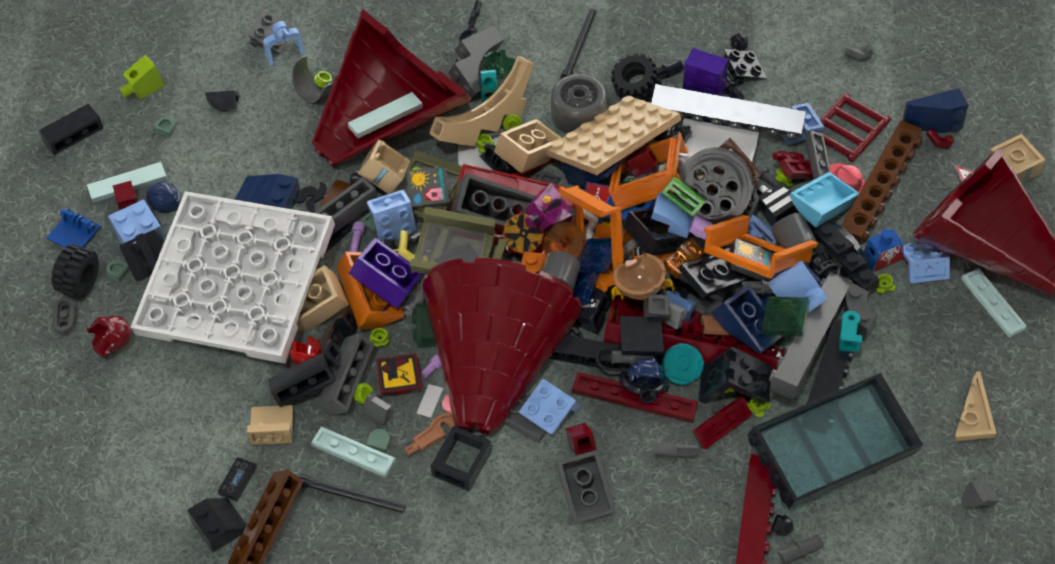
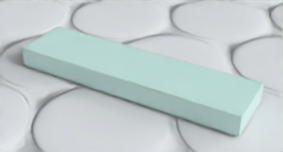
M412 92L348 122V127L357 138H360L423 108L422 102Z
M155 163L88 184L87 187L92 202L95 203L114 197L112 185L131 180L133 188L136 190L167 180L162 163Z
M979 268L962 276V281L1008 337L1026 329V324Z
M324 427L319 429L311 442L312 447L385 478L395 463L394 457Z

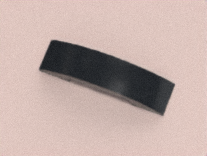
M348 306L332 320L320 341V349L333 367L337 366L342 356L340 348L344 338L353 333L357 327L354 314Z

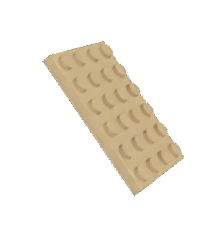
M626 96L620 102L610 106L603 114L595 116V120L583 123L573 132L567 133L562 139L553 142L552 146L547 149L546 155L598 175L679 122L681 116L680 113L632 96Z

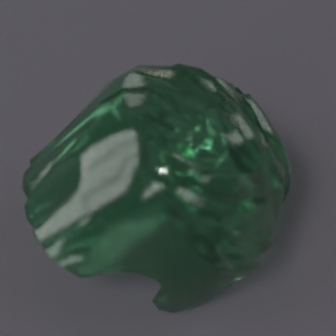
M505 50L490 51L483 56L486 71L496 70L498 81L503 80L509 75L515 63L514 58L506 56Z

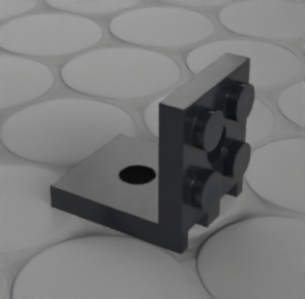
M730 347L703 365L698 401L706 404L731 388L764 404L769 401V378L772 366L734 347Z

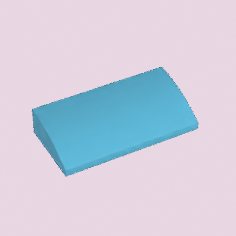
M828 172L791 192L789 196L802 216L813 226L818 227L851 208L859 192Z

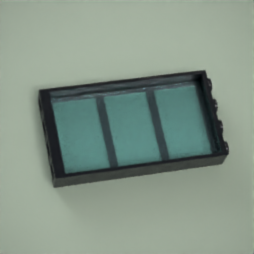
M881 373L758 424L748 433L750 445L757 451L760 463L766 467L770 481L773 485H776L780 492V499L787 505L788 509L916 453L923 446Z

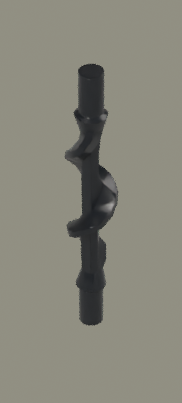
M480 0L475 1L471 17L468 21L469 27L461 33L459 42L477 33L475 22L480 15L479 12L482 5ZM458 57L455 63L460 61L461 59Z

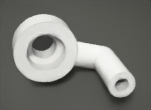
M583 208L584 218L589 221L587 226H584L586 247L592 243L593 229L599 222V218ZM577 232L574 238L575 243H577Z

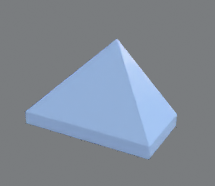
M752 215L747 234L757 238L764 237L767 242L775 245L778 244L771 231L772 226Z

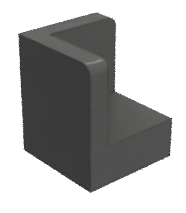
M648 295V298L643 302V317H661V322L664 323L669 316V295Z

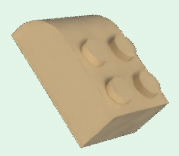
M535 119L500 133L494 152L517 171L523 173L550 161L552 157L546 155L547 149L552 146L553 142L562 138Z
M325 265L314 273L296 323L298 327L297 332H303L318 326L349 305L337 275Z

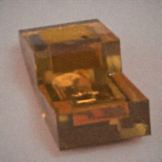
M690 238L675 253L664 260L665 269L675 278H678L682 274L678 270L681 264L700 258L704 254V250Z

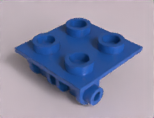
M62 209L60 212L62 220L49 233L46 239L64 248L69 244L84 247L101 228V225L86 219L82 215L80 216L78 213L72 212L70 209Z

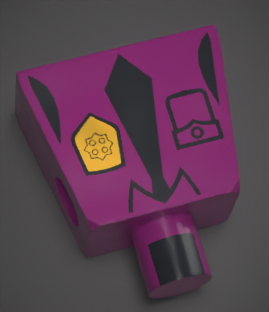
M551 183L525 208L526 213L529 215L525 219V223L529 228L537 226L540 231H544L564 222L574 213Z

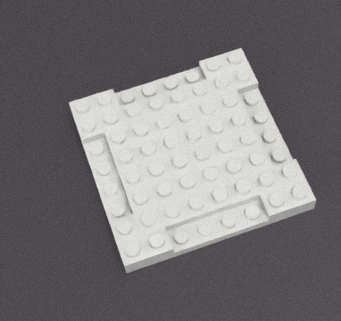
M185 191L130 327L137 336L172 342L175 339L244 352L248 357L285 364L298 329L296 323L319 259L324 257L335 226L332 216Z

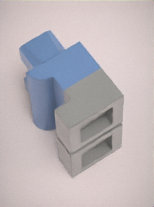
M665 289L666 293H663L662 290L660 295H669V316L664 323L679 329L683 320L690 321L691 314L695 310L696 301L690 298L686 300L673 290L668 291Z

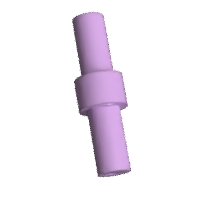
M437 354L433 356L430 364L420 373L425 379L436 368L439 369L441 367Z

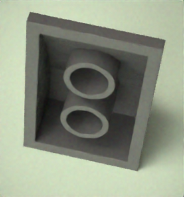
M598 450L555 462L574 524L616 512Z

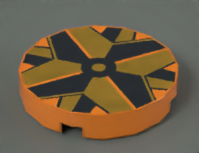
M525 213L511 217L503 229V238L508 240V247L512 251L521 254L524 251L532 252L537 249L543 238V231H540L537 226L529 228L526 225L525 219L529 215Z

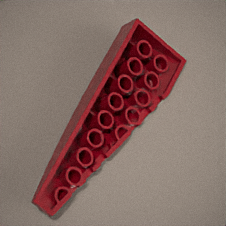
M621 295L614 297L615 299L612 300L603 342L621 345L620 316L643 317L644 300L631 299L625 295L624 300H621ZM662 323L663 355L674 345L679 343L689 344L700 352L704 364H706L730 347H734L771 365V370H777L776 366L780 356H785V347L779 349L775 343L759 354L731 335L702 333L700 336L693 337L694 331L692 329L685 335L681 327L675 329L666 323Z

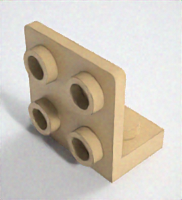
M293 406L252 407L251 423L247 425L250 445L292 443Z

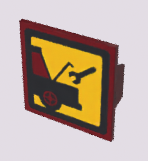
M416 353L376 359L380 394L392 393L396 396L409 394L411 390L422 389Z

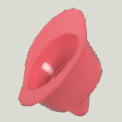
M841 163L830 165V171L834 176L860 193L865 180L862 178V173L857 167Z

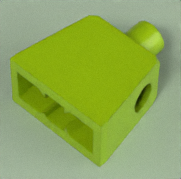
M144 55L124 72L123 76L127 84L119 88V91L124 98L134 93L139 99H142L164 87L165 84L156 66Z

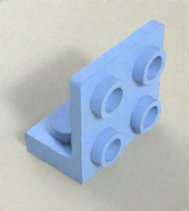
M404 189L366 201L368 209L374 218L378 240L400 239L401 230L408 231V234L416 231L411 202Z
M909 243L904 246L903 256L908 261V280L910 283L950 279V257L946 252L927 244L917 245Z
M802 261L797 262L768 283L794 322L828 300V297Z
M542 379L519 413L553 435L570 410L577 413L581 407L575 399L545 379Z

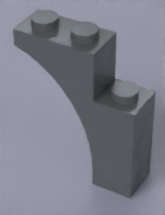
M495 26L461 40L455 49L457 56L461 60L454 63L448 73L451 79L468 93L471 101L481 91L478 80L481 60L489 53L497 50L504 41Z

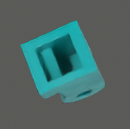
M496 70L480 71L482 102L490 98L485 96L486 93H495L498 90Z
M846 311L842 316L839 350L860 352L862 335H856L859 328L860 315L855 311Z

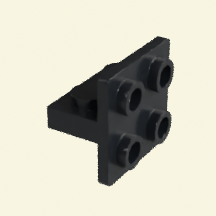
M156 230L136 235L132 240L119 246L135 281L151 275L163 247Z

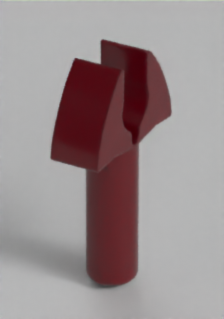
M695 311L690 322L682 321L681 330L685 335L691 329L694 331L693 337L700 336L703 333L704 325L698 324L701 318L700 312Z

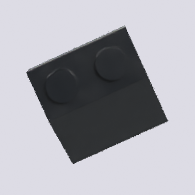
M228 498L204 499L187 510L191 523L213 553L240 537L247 526Z

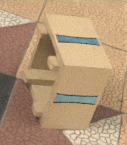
M1022 134L990 149L989 156L998 148L1002 151L1010 168L1014 170L1021 184L1042 173L1045 159Z
M378 140L367 154L358 174L386 193L391 194L403 180L410 160L385 144L384 141Z

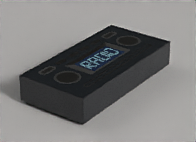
M237 457L218 489V495L238 502L257 465Z

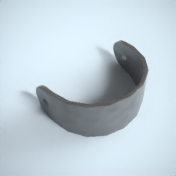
M306 56L300 57L295 62L292 80L297 94L308 103H314L331 92L332 83H328L323 88L315 84L307 65Z

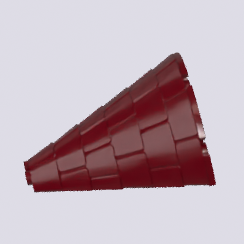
M363 9L360 12L356 29L352 33L339 74L335 77L329 98H327L312 140V144L316 147L314 151L321 157L324 155L328 157L326 161L336 168L337 165L372 149L378 140L389 141L403 135L407 131L435 119V116H443L452 110L469 104L471 97L441 71L436 73L395 38L389 29ZM412 92L422 102L423 108L360 138H357L348 127V122Z
M998 148L981 163L973 174L970 173L939 203L940 205L916 228L912 238L915 241L933 246L938 250L960 257V259L982 266L987 270L1004 275L1011 280L1031 286L1035 290L1055 297V236L1041 213L1035 208L1016 173L1010 168L1002 151Z
M462 258L449 260L431 268L429 275L424 276L422 290L427 303V311L438 349V357L444 375L455 427L464 428L468 431L476 430L482 434L497 432L510 414V411L525 394L526 389L540 373L542 366L582 314L581 300L573 297V290L568 285L541 270L533 273L527 271L524 264L493 258H475L474 262L467 263Z

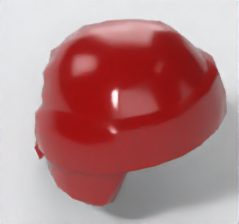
M308 336L307 344L293 341L290 349V358L295 366L323 353L319 346L320 339L315 340L313 337Z

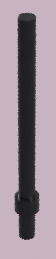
M595 9L589 10L566 69L562 71L561 79L573 75L572 71L596 15Z
M296 475L303 480L302 488L318 489L404 513L406 505L310 479V476Z

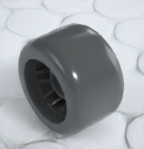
M584 74L570 75L557 82L551 93V116L555 125L563 132L569 133L579 128L583 123L595 120V116L603 114L607 110L608 101L605 87L596 78Z

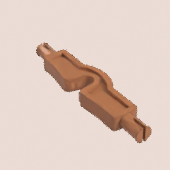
M444 413L437 416L431 422L429 428L413 438L414 443L404 449L405 453L410 456L419 449L424 451L433 444L443 440L445 432L441 427L447 425L452 429L455 426L452 413Z

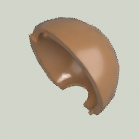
M644 253L638 256L637 261L632 265L625 266L624 263L617 265L614 268L613 278L618 290L623 295L635 300H644L648 298V295L657 294L661 290L665 281L666 269L658 257Z

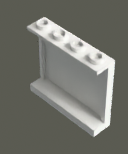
M684 118L682 126L685 125L687 127L689 125L692 133L684 141L689 149L688 153H679L677 171H680L686 161L695 153L706 148L719 147L729 138L753 162L759 132ZM715 166L714 170L718 175L725 173L722 166ZM701 169L695 170L697 175L705 174Z

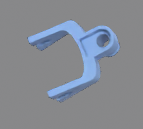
M283 21L275 23L272 27L273 35L268 36L263 41L264 54L268 58L270 65L274 64L270 49L279 42L284 43L285 40L289 41L291 38H295V44L299 48L300 53H304L298 29H288Z

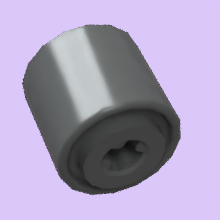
M801 213L788 215L776 222L771 228L778 245L786 249L810 240L817 242Z
M553 251L546 255L542 271L561 280L573 290L581 265L579 260L570 253Z

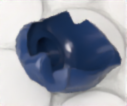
M158 182L150 186L146 191V199L152 209H157L160 213H170L178 210L181 196L172 183Z
M642 358L635 361L627 373L634 383L647 381L651 386L656 381L658 384L661 383L664 378L663 370L655 358Z

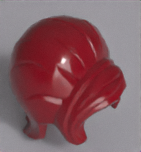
M117 315L98 317L87 328L88 333L95 334L92 340L94 351L104 358H107L110 352L126 346L132 335L129 323Z

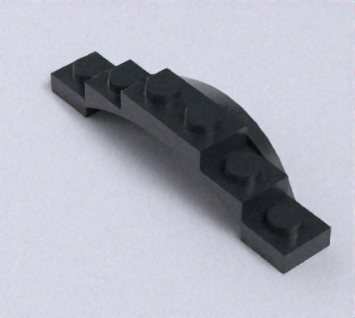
M807 221L816 240L825 246L839 261L851 280H853V284L867 291L879 285L880 279L869 270L865 254L850 232L832 222L826 221L815 227Z

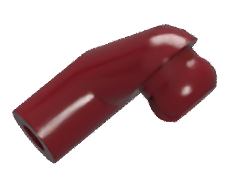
M930 129L926 133L937 147L948 149L955 142L951 135H946L945 138L940 137L935 129Z

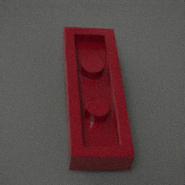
M738 397L694 429L693 433L701 448L707 449L753 414L744 397Z

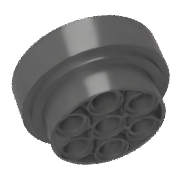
M720 147L703 149L692 155L679 172L681 181L689 188L697 189L699 196L706 200L705 203L711 205L712 211L705 212L701 207L696 215L711 221L712 225L738 217L743 213L751 200L754 189L752 172L745 160L729 149ZM715 166H722L725 173L718 175L714 170ZM695 170H703L705 177L702 179L696 177ZM735 181L738 184V189L731 190L728 187V182ZM711 184L716 185L718 192L715 194L711 193L708 190V186ZM678 195V199H680L682 202H684L686 205H688L691 209L694 210V207H693L692 205H690L688 202L684 201V200ZM729 200L731 208H724L721 205V201Z

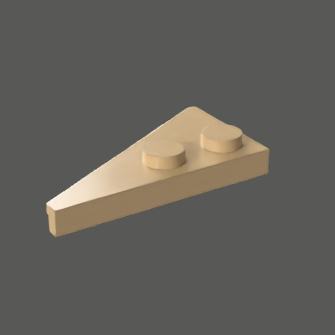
M980 371L976 372L973 377L955 434V441L995 438L996 436Z

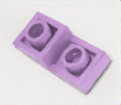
M695 214L692 217L689 232L693 233L696 237L706 240L707 233L704 232V228L711 226L712 222Z

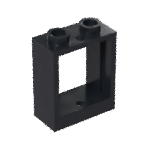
M653 208L628 212L623 228L646 253L660 255L682 250L686 238L668 232V224L651 219ZM653 226L660 234L654 235L647 227Z
M453 426L430 466L431 476L470 492L492 452L491 441L484 436L472 434L464 428L460 429ZM455 440L480 450L468 473L443 463Z

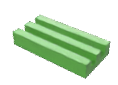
M675 176L661 192L692 217L706 201ZM671 189L673 192L679 195L684 201L694 207V210L691 209L688 205H686L684 202H682L668 190Z

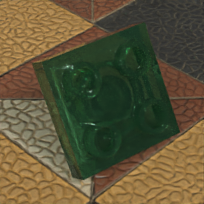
M768 296L762 325L763 335L804 336L810 305L809 297Z

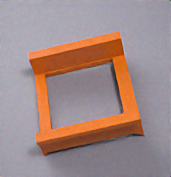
M680 132L676 138L672 137L649 145L658 159V163L667 160L666 170L620 186L621 171L624 175L630 173L626 167L628 155L613 170L609 194L616 207H621V210L656 199L658 192L661 193L674 176L681 181L677 172L679 153L687 154L689 149L685 145Z
M578 185L568 189L559 187V195L575 203L578 256L575 257L579 260L580 264L586 255L583 208L600 218L610 215L613 271L607 269L606 271H579L578 273L579 277L599 273L594 286L604 292L608 291L609 286L615 285L613 278L614 268L624 263L621 207H612L579 189Z
M746 215L704 228V232L707 233L704 253L771 279L775 273L788 269L799 261L803 263L805 261L810 262L813 248L818 245V242L810 240L786 249L747 234L750 217ZM737 238L777 253L773 254L771 266L768 267L719 247L731 244Z

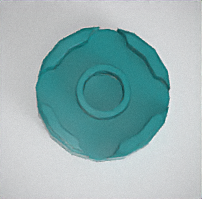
M679 343L672 346L666 351L662 359L664 374L671 382L678 385L690 384V382L698 379L703 371L704 361L700 352L689 344Z

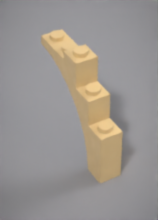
M517 56L509 75L490 98L476 108L460 115L449 117L435 116L429 134L439 141L475 147L481 129L498 132L504 114H515L521 117L527 99L523 98V94L534 63L524 57Z

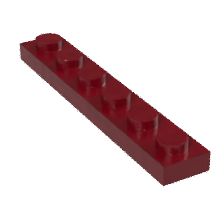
M577 372L572 387V393L691 423H693L698 406V401L663 392L657 394L653 402L644 403L638 394L626 390L618 381Z

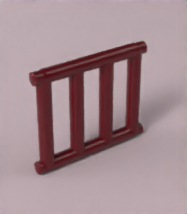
M845 92L820 118L823 126L858 146L852 151L826 135H822L826 145L847 156L848 160L853 162L888 125L891 117L879 114L850 97L849 93ZM846 103L879 123L873 128L840 108ZM835 114L867 132L868 135L862 139L830 121V119Z

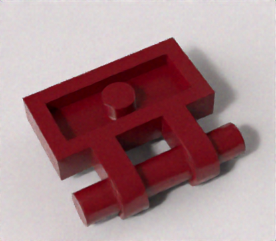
M778 151L773 153L772 158L781 162L779 165L788 178L813 179L811 163L809 160H804L803 154L796 151L789 153Z

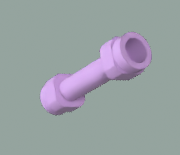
M354 223L352 227L353 238L350 250L347 252L358 251L360 238L364 236L365 232L364 223Z

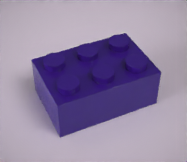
M692 48L684 63L683 89L725 96L728 59Z
M375 238L357 258L348 274L398 309L424 273H411L409 261Z

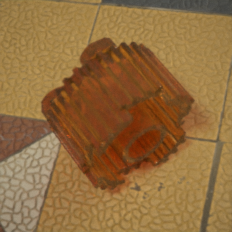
M570 222L557 223L545 232L541 244L542 250H545L544 254L553 251H563L578 258L584 250L583 247H585L583 244L585 242L583 240L585 238L583 236L584 232L577 225L574 226L573 223L571 225ZM561 240L566 243L565 247L562 246L563 243H560Z

